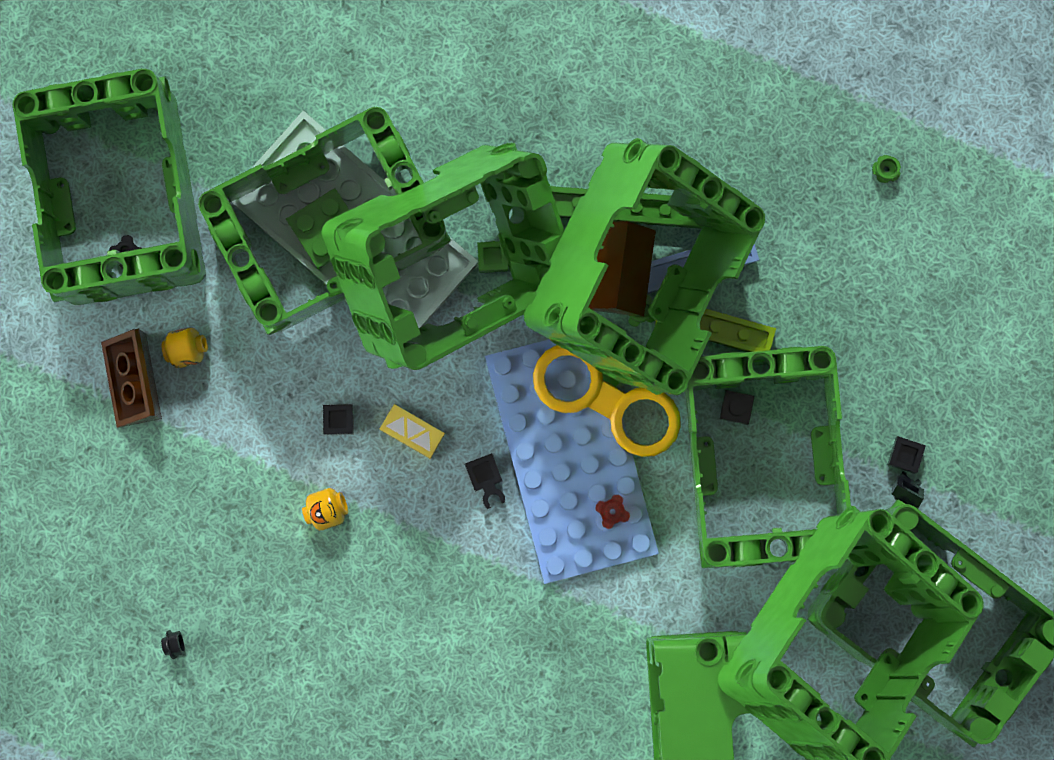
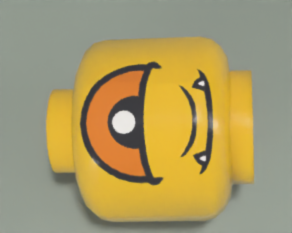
M189 327L168 332L165 340L162 341L161 349L167 363H171L175 368H182L201 363L204 358V352L208 350V344L204 335H200L195 328Z
M327 488L308 495L306 507L302 508V513L306 523H312L320 531L342 524L345 520V515L348 514V506L342 492L337 493L335 489Z

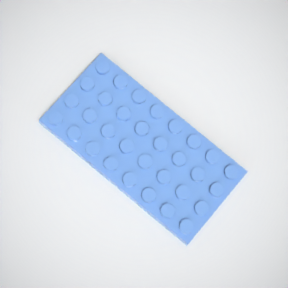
M550 339L485 356L544 584L659 554L633 455L616 442L611 432L610 419L589 407L575 413H561L550 409L539 399L534 389L533 372L536 362L542 354L556 346ZM571 355L560 356L548 365L545 373V382L549 392L556 398L564 401H574L583 397L589 390L591 375L587 365L581 359ZM622 418L623 429H624V431H625V433H626V435H627V432H626V429H625V425H624V421H623V418Z

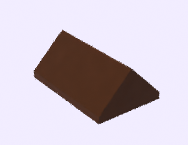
M630 221L613 222L614 227H610L602 243L603 249H600L597 255V261L606 263L608 267L588 308L593 311L644 318L656 230Z
M139 328L132 329L101 342L116 427L120 428L162 419L146 333Z

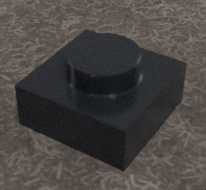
M725 390L719 419L749 425L755 396Z
M353 404L323 405V435H354Z
M897 436L887 465L917 474L926 445Z

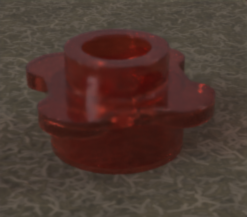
M613 495L610 500L606 502L599 501L596 504L595 509L600 513L603 519L602 526L606 529H611L618 522H627L630 518L629 512L625 510L622 504L623 498L620 495ZM611 509L615 510L614 515L610 514Z

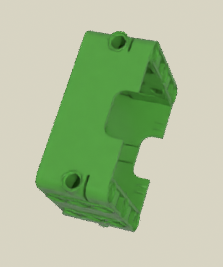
M141 68L64 84H53L43 88L23 91L14 97L12 107L22 166L30 174L37 211L38 224H32L41 284L46 292L50 293L53 302L65 300L73 305L107 302L137 294L194 285L204 279L206 268L203 261L190 174L178 115V104L176 97L170 91L166 76L157 77L151 70ZM111 107L125 121L148 117L147 110L154 109L158 112L160 132L170 152V156L165 157L162 161V169L170 211L175 214L180 241L127 252L111 250L107 251L106 256L64 263L60 236L73 234L76 230L68 181L63 177L50 179L42 133L54 134L59 130L60 126L69 132L92 128L89 111ZM122 264L123 273L117 278L116 273L112 272L114 266Z
M371 107L316 135V140L304 148L267 166L259 164L204 192L199 198V209L208 225L210 234L228 263L242 296L250 306L255 318L264 327L267 335L282 332L346 298L338 277L335 276L327 282L329 293L317 295L315 299H309L307 303L286 312L269 277L266 275L263 267L260 268L251 250L253 246L242 225L239 223L230 202L271 182L280 194H287L329 171L330 166L325 157L326 154L357 139L363 134H366L388 176L384 181L389 191L394 189L396 194L399 195L423 184L424 182L410 157V153L400 133L395 129L388 113L381 107ZM403 169H407L412 179L408 183H400L396 180V174ZM422 212L410 216L409 219L422 244L402 254L398 253V256L393 258L398 272L440 251L446 244L452 241L446 231L443 220L430 224L425 221ZM241 252H247L250 257L247 265L240 267L235 256Z
M639 138L633 139L630 143H610L601 155L604 158L596 168L588 184L589 188L585 196H581L549 261L551 266L548 272L544 274L535 292L536 297L533 303L528 304L525 310L524 321L533 331L547 337L554 344L568 350L594 366L598 371L620 383L645 388L656 395L661 393L680 395L686 390L712 334L710 331L700 329V321L708 303L722 280L726 278L738 279L765 224V213L761 207L745 197L740 191L731 187L703 167L697 160L689 157L675 146L647 144ZM646 188L674 190L667 205L682 216L693 217L694 222L699 226H704V228L700 231L684 267L673 264L667 268V273L651 306L648 308L649 315L657 320V323L646 346H643L627 336L625 330L588 308L608 267L606 263L597 261V255L599 250L603 249L602 243L610 227H614L613 221L616 216L624 209L636 210Z
M506 143L497 147L482 145L433 169V173L438 175L437 177L399 195H380L328 220L324 224L322 229L324 243L352 314L353 322L368 353L385 359L388 368L393 369L404 366L411 370H419L525 313L528 304H532L536 297L535 292L544 274L548 272L551 266L549 261L564 232L546 176L547 167L542 156L536 153L519 151L515 143ZM481 184L486 202H489L492 213L495 215V222L499 231L498 237L513 279L478 297V302L484 304L481 307H473L474 310L460 318L454 317L453 322L440 326L428 323L418 328L413 312L390 305L386 300L382 288L400 279V275L393 256L382 253L385 248V238L381 230L392 227L418 212H422L427 223H437L476 203L479 200V195L475 186ZM512 209V216L509 219V212Z
M788 347L769 351L731 352L700 357L685 390L701 568L728 566L733 568L763 565V563L796 562L800 556L799 553L817 529L782 532V528H772L771 533L707 538L705 523L707 511H704L706 502H703V496L713 495L717 492V471L712 438L708 436L696 437V424L698 420H696L695 415L698 412L695 411L693 390L712 388L713 385H715L716 389L736 388L742 382L751 380L774 379V384L798 382L802 377H806V380L824 378L828 426H818L811 431L815 481L819 485H834L837 515H840L851 506L849 482L846 480L844 473L840 434L842 412L835 353L829 347ZM768 364L769 367L768 372L765 374H758L753 370L752 366ZM775 539L783 541L786 545V552L781 557L774 556L770 551V544Z
M896 500L891 508L885 510L909 530L915 528L927 537L928 541L931 540L936 547L939 546L941 549L955 554L951 560L952 567L994 599L1004 596L1007 601L1010 600L1027 613L992 661L984 663L981 668L984 672L951 716L927 699L935 687L934 680L928 675L925 676L911 699V702L975 748L978 743L985 745L992 743L1000 734L1004 724L1013 716L1018 705L1054 659V612L916 507ZM846 559L842 567L829 578L818 597L810 606L807 620L859 662L873 668L877 660L836 630V628L840 627L845 621V616L847 615L844 611L845 608L855 609L868 592L869 588L863 585V583L877 565L865 566L863 574L856 576L854 573L858 567ZM887 648L882 652L891 653L896 658L900 655V653L892 648ZM1003 669L1007 674V681L1000 686L996 683L995 675L999 670Z
M850 506L840 515L825 517L817 524L816 532L809 538L799 553L800 556L796 562L790 565L750 625L752 627L751 630L742 639L734 651L733 657L727 665L723 666L718 675V684L724 693L743 705L749 713L763 722L806 760H890L917 717L914 713H906V708L933 667L951 662L984 608L983 598L979 592L888 511L875 509L861 512L855 506ZM846 559L850 560L856 567L881 564L887 566L894 574L883 590L898 604L911 605L913 615L918 619H923L898 658L887 652L879 656L854 696L855 702L864 709L856 725L850 719L846 720L839 713L833 711L820 698V694L781 661V658L806 622L803 617L796 618L799 610L805 608L803 605L813 589L818 588L817 582L829 570L841 568ZM818 714H820L821 721H817Z
M723 631L661 635L646 638L654 760H734L732 724L739 715L749 714V712L738 701L730 698L722 691L718 684V675L723 666L729 663L734 651L748 634L747 632Z

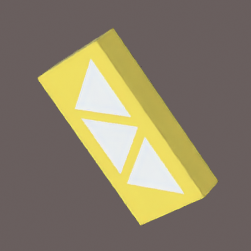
M395 404L379 429L429 459L432 458L445 435L444 432Z

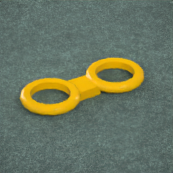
M556 345L546 350L537 360L533 372L534 389L539 399L550 409L561 413H575L587 407L610 419L611 432L616 442L628 453L640 457L656 456L668 450L677 440L681 428L680 412L674 400L666 393L656 395L645 388H635L625 393L604 381L602 372L582 360L587 365L591 375L589 390L583 397L577 400L564 401L556 398L549 392L545 382L547 367L554 359L560 356L571 355L579 357ZM649 399L655 401L665 409L668 415L669 427L667 433L661 440L653 444L642 445L636 443L626 435L623 429L622 417L624 411L631 403L637 400Z

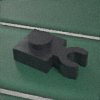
M491 453L465 463L475 492L482 489L485 492L483 495L484 506L487 509L491 508L488 502L491 495L499 496L501 503H505L503 492L496 489L495 484L502 482V478L493 454Z
M902 471L892 484L891 495L894 496L895 500H900L918 509L924 500V489L920 487L922 482L919 479L916 481L910 479L907 473Z

